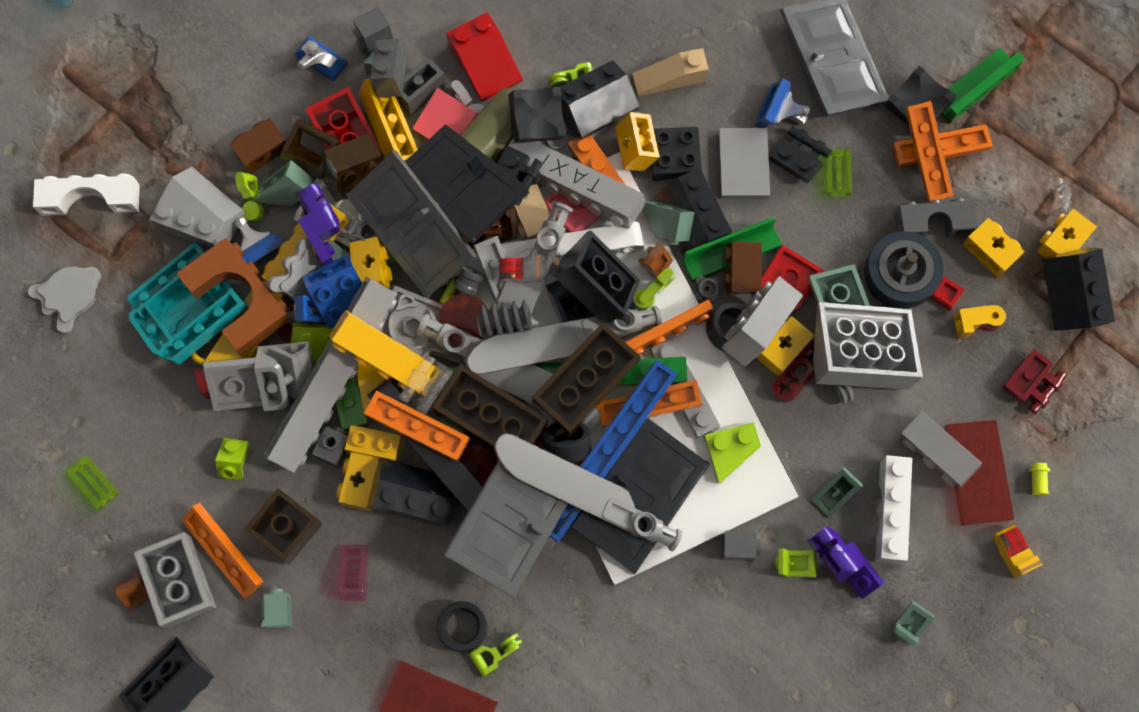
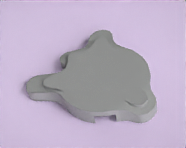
M301 238L298 240L295 253L282 260L285 273L269 278L267 288L274 292H284L294 303L295 296H311L302 277L319 269L324 264L315 256L312 244L308 239Z
M66 267L54 273L45 283L30 286L28 295L35 300L41 301L42 312L46 316L58 313L57 329L63 334H68L73 328L75 319L80 314L86 312L95 302L94 296L101 279V273L95 267Z
M402 294L397 300L396 308L388 319V336L425 359L430 353L440 355L449 353L446 348L437 345L435 340L423 334L420 336L416 334L425 314L430 315V318L437 321L431 310L420 305L412 295ZM428 326L429 329L438 332L437 330Z

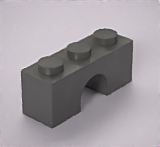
M956 198L950 202L931 200L925 204L906 202L900 205L895 213L897 232H914L925 237L929 231L928 221L931 220L938 221L945 227L947 238L970 236L977 229L973 200L965 201L963 198Z

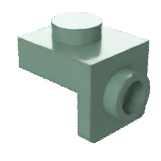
M912 600L894 623L893 632L896 633L895 636L899 641L906 645L910 643L915 647L919 642L920 636L933 621L935 615Z

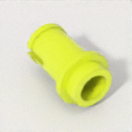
M1032 463L1029 472H1032V495H1049L1048 472H1050V468H1047V463Z

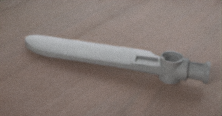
M552 201L551 212L548 219L544 220L534 247L516 257H523L526 260L523 262V279L507 278L496 305L497 310H500L502 302H505L507 308L510 309L512 301H515L517 307L520 308L522 300H525L530 309V315L532 314L565 232L564 224L568 214L573 211L571 207ZM544 235H553L556 242L552 246H545L541 241ZM540 254L544 260H540V277H536V255ZM515 326L514 332L519 331L517 326ZM505 327L504 334L509 333L507 327ZM496 328L493 336L499 335ZM486 331L482 340H487L493 336H489Z
M652 306L651 309L644 311L628 309L626 316L606 325L623 339L631 333L640 332L643 328L656 327L662 324L661 314L657 306ZM590 317L532 328V332L527 329L523 333L516 331L513 334L506 333L493 336L482 341L472 350L467 359L468 369L477 375L569 358L602 322L597 317ZM617 321H625L628 326L622 327Z
M425 314L416 333L419 336L423 334L435 340L437 345L463 356L466 366L467 359L472 350L484 341L448 323L443 325L431 319L428 314ZM428 326L437 330L438 332L429 329ZM454 333L462 337V344L458 348L453 347L449 341L450 336ZM533 364L481 374L479 376L498 388L535 405L532 402V396L553 374ZM596 408L583 422L589 429L595 428L599 422L600 415L598 409Z
M504 434L497 439L494 447L497 457L503 467L516 479L624 529L633 536L641 537L652 543L657 541L667 546L668 550L672 552L678 546L682 537V530L669 528L663 525V521L655 518L653 514L636 509L626 489L513 435ZM640 518L645 519L647 527L643 532L638 528Z

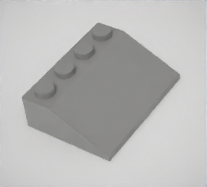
M819 302L816 312L813 357L816 384L906 390L913 387L923 375L911 309Z

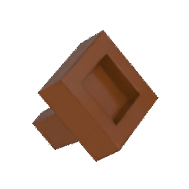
M656 244L655 247L649 246L647 248L649 253L647 258H640L638 260L641 267L654 278L673 262L665 247Z
M137 572L132 574L133 579L126 583L122 580L118 582V587L115 588L117 597L129 610L150 599L144 581Z

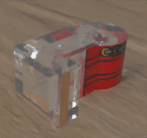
M541 254L531 255V257L499 259L498 281L503 283L546 282V259Z

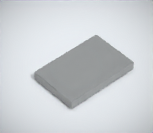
M719 128L721 199L769 198L770 178L767 128Z

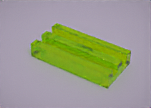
M836 148L832 150V154L828 159L825 158L826 196H851V148H846L845 150ZM832 156H836L837 190H833ZM841 156H844L845 190H842Z
M87 455L66 471L99 511L104 508L103 506L106 503H110L114 496L117 497L120 494ZM85 463L110 491L108 494L103 491L83 467ZM77 470H79L82 473V475L87 479V481L102 497L101 500L98 501L96 497L91 493V491L86 487V485L81 481V479L76 475L75 472Z

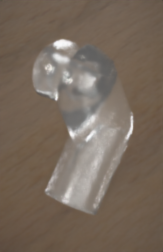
M1060 177L1049 180V190L1051 192L1057 191L1059 195L1058 211L1062 213L1070 212L1072 191Z

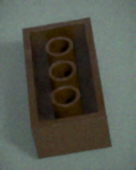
M602 322L532 396V402L570 437L638 365L641 356Z
M461 364L432 406L435 414L461 428L465 433L494 451L497 439L504 434L516 435L519 439L535 445L548 425V418Z

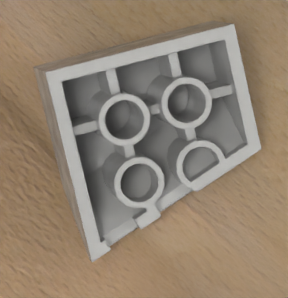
M190 167L171 178L149 220L162 232L191 243L196 241L201 247L211 249L225 238L229 242L231 241L237 229L234 222L238 218L243 217L245 212L197 170Z

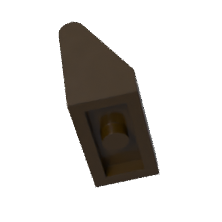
M298 119L282 149L280 158L286 162L293 161L302 170L321 180L323 179V157L300 145L302 132L330 146L329 148L340 145L341 141Z

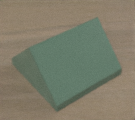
M854 264L808 277L817 304L824 302L870 306Z

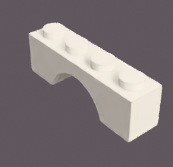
M98 174L87 178L77 175H71L68 178L46 176L44 179H35L33 207L41 216L66 215L70 206L78 199L86 196H98L106 200L107 205L114 213L139 212L140 185L129 174H118L117 177H107Z
M886 455L880 461L879 487L882 493V513L876 536L875 562L902 564L908 561L912 458Z

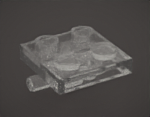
M426 354L417 369L414 368L408 377V384L399 398L409 403L421 413L426 414L428 410L433 409L432 406L438 399L437 395L452 378L453 370ZM433 364L436 368L431 376L428 377L426 374Z

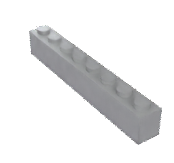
M365 277L347 311L381 331L384 325L382 320L386 313H390L397 302L395 297L397 294L376 281ZM331 339L264 453L267 459L294 473L298 467L301 468L304 465L308 456L306 454L310 445H315L320 436L319 429L323 422L327 423L333 414L332 407L336 400H341L346 391L344 387L349 378L352 379L359 368L357 365L358 361L354 359L356 355L349 350L346 353L339 351L332 346L334 341Z

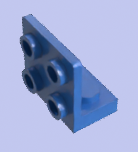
M347 254L302 277L328 328H332L337 324L362 284Z

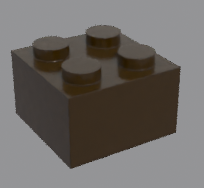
M368 134L323 151V183L336 202L348 199L346 194L353 190L381 163L382 155Z
M277 488L244 529L290 565L323 523Z

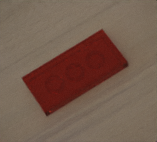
M997 420L944 426L948 434L982 462L981 467L960 489L955 486L961 526L1015 520Z
M400 661L379 711L494 712L498 702Z

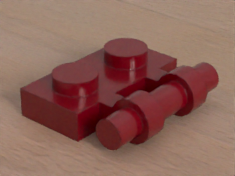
M1033 349L1002 388L1020 403H1023L1028 397L1031 398L1033 403L1028 409L1033 414H1037L1041 408L1044 409L1049 404L1048 399L1052 394L1061 389L1066 375L1058 371L1053 376L1049 371L1054 364L1037 350ZM1042 380L1046 387L1042 392H1039L1035 388Z

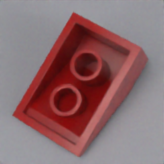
M488 12L446 32L448 47L481 102L495 96L501 88H511L523 81L499 29Z
M349 86L305 108L313 125L339 139L341 144L368 134L379 152L382 153ZM324 143L326 149H329L330 146Z

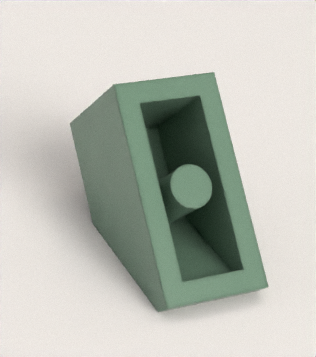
M289 161L260 184L255 200L258 203L293 206L299 201L297 194L305 187L311 185L313 178L293 161Z
M644 201L645 206L642 210L655 236L664 238L665 243L679 245L680 241L690 240L695 212L657 201Z

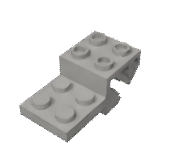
M307 341L258 347L256 358L204 363L203 369L214 411L263 406L264 411H272L287 407L289 402L288 396L296 399L314 368L310 344Z

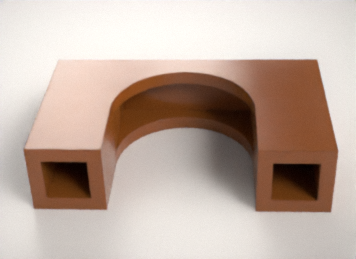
M225 238L176 274L196 300L226 280H240L252 288V303L247 312L222 330V333L239 355L243 356L290 321L286 314L289 309L281 298L276 301L271 295L274 291L267 288V281L261 282L256 276L260 272L251 261L248 263L244 261L241 256L245 253L236 242L231 244Z

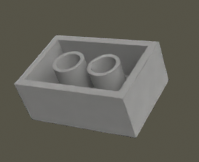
M780 276L772 283L767 281L761 290L757 291L749 300V307L745 308L736 320L738 322L736 325L732 326L724 335L726 342L721 348L743 366L748 365L768 347L803 295Z
M183 532L134 552L159 627L169 629L217 609L190 535Z

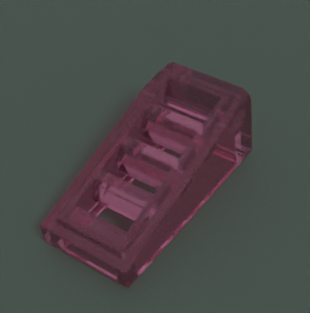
M367 545L341 546L337 593L341 601H366ZM347 555H361V559H347ZM347 566H360V569H347ZM347 577H359V580H347Z

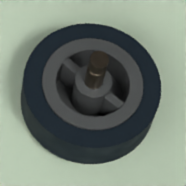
M908 231L894 232L883 237L872 249L865 263V280L872 294L882 303L901 309L916 307L924 303L938 288L943 277L942 257L935 245L924 236Z

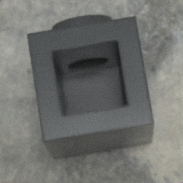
M334 426L333 429L325 427L312 455L316 459L339 469L347 453L345 446L348 432L337 426Z

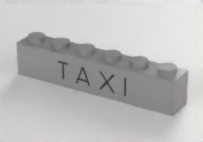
M513 138L508 145L530 157L527 166H531L534 159L543 162L539 171L541 174L537 180L534 179L533 184H540L555 195L561 194L567 197L571 203L575 205L581 204L587 207L593 214L609 218L617 226L623 225L630 229L645 206L643 193L538 142L514 143Z

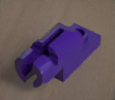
M317 183L305 187L297 194L305 215L298 219L320 260L326 265L334 261L332 255L335 252L329 241H324L340 232V222L330 203L324 200L325 195Z
M829 525L807 540L814 552L819 553V558L829 568L838 582L841 583L847 579L861 599L884 584L855 543L851 541L846 545L838 533L831 529Z

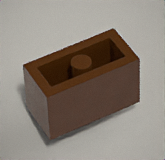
M271 118L256 123L245 134L237 135L229 145L247 172L252 174L281 155L286 139Z
M762 242L728 243L727 248L723 250V261L727 262V272L723 274V286L726 287V293H756L760 291Z

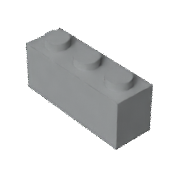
M923 411L901 433V438L904 439L902 444L912 453L916 450L923 456L922 462L931 470L934 468L939 470L943 474L941 476L942 480L950 487L955 485L960 489L981 467L982 462Z

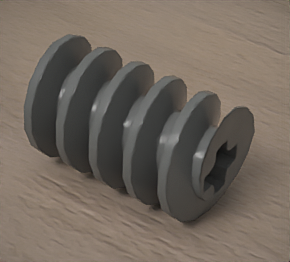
M522 300L520 308L517 307L515 301H512L510 309L507 308L505 302H502L500 310H497L495 304L492 303L490 311H487L485 305L482 304L480 312L477 314L480 337L484 336L485 329L489 336H493L495 328L499 335H503L505 327H507L510 334H513L515 326H517L520 333L524 332L526 325L532 332L530 309L525 300Z

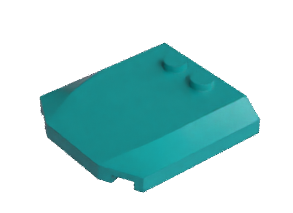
M196 241L128 296V301L131 303L129 321L151 352L157 357L177 365L184 362L248 309L245 301L228 280L219 283L197 300L176 273L205 253Z

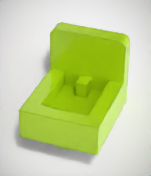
M223 439L215 459L218 477L235 480L243 479V465L250 448L249 441Z
M779 549L778 555L775 558V567L779 575L786 578H816L817 553L814 550Z

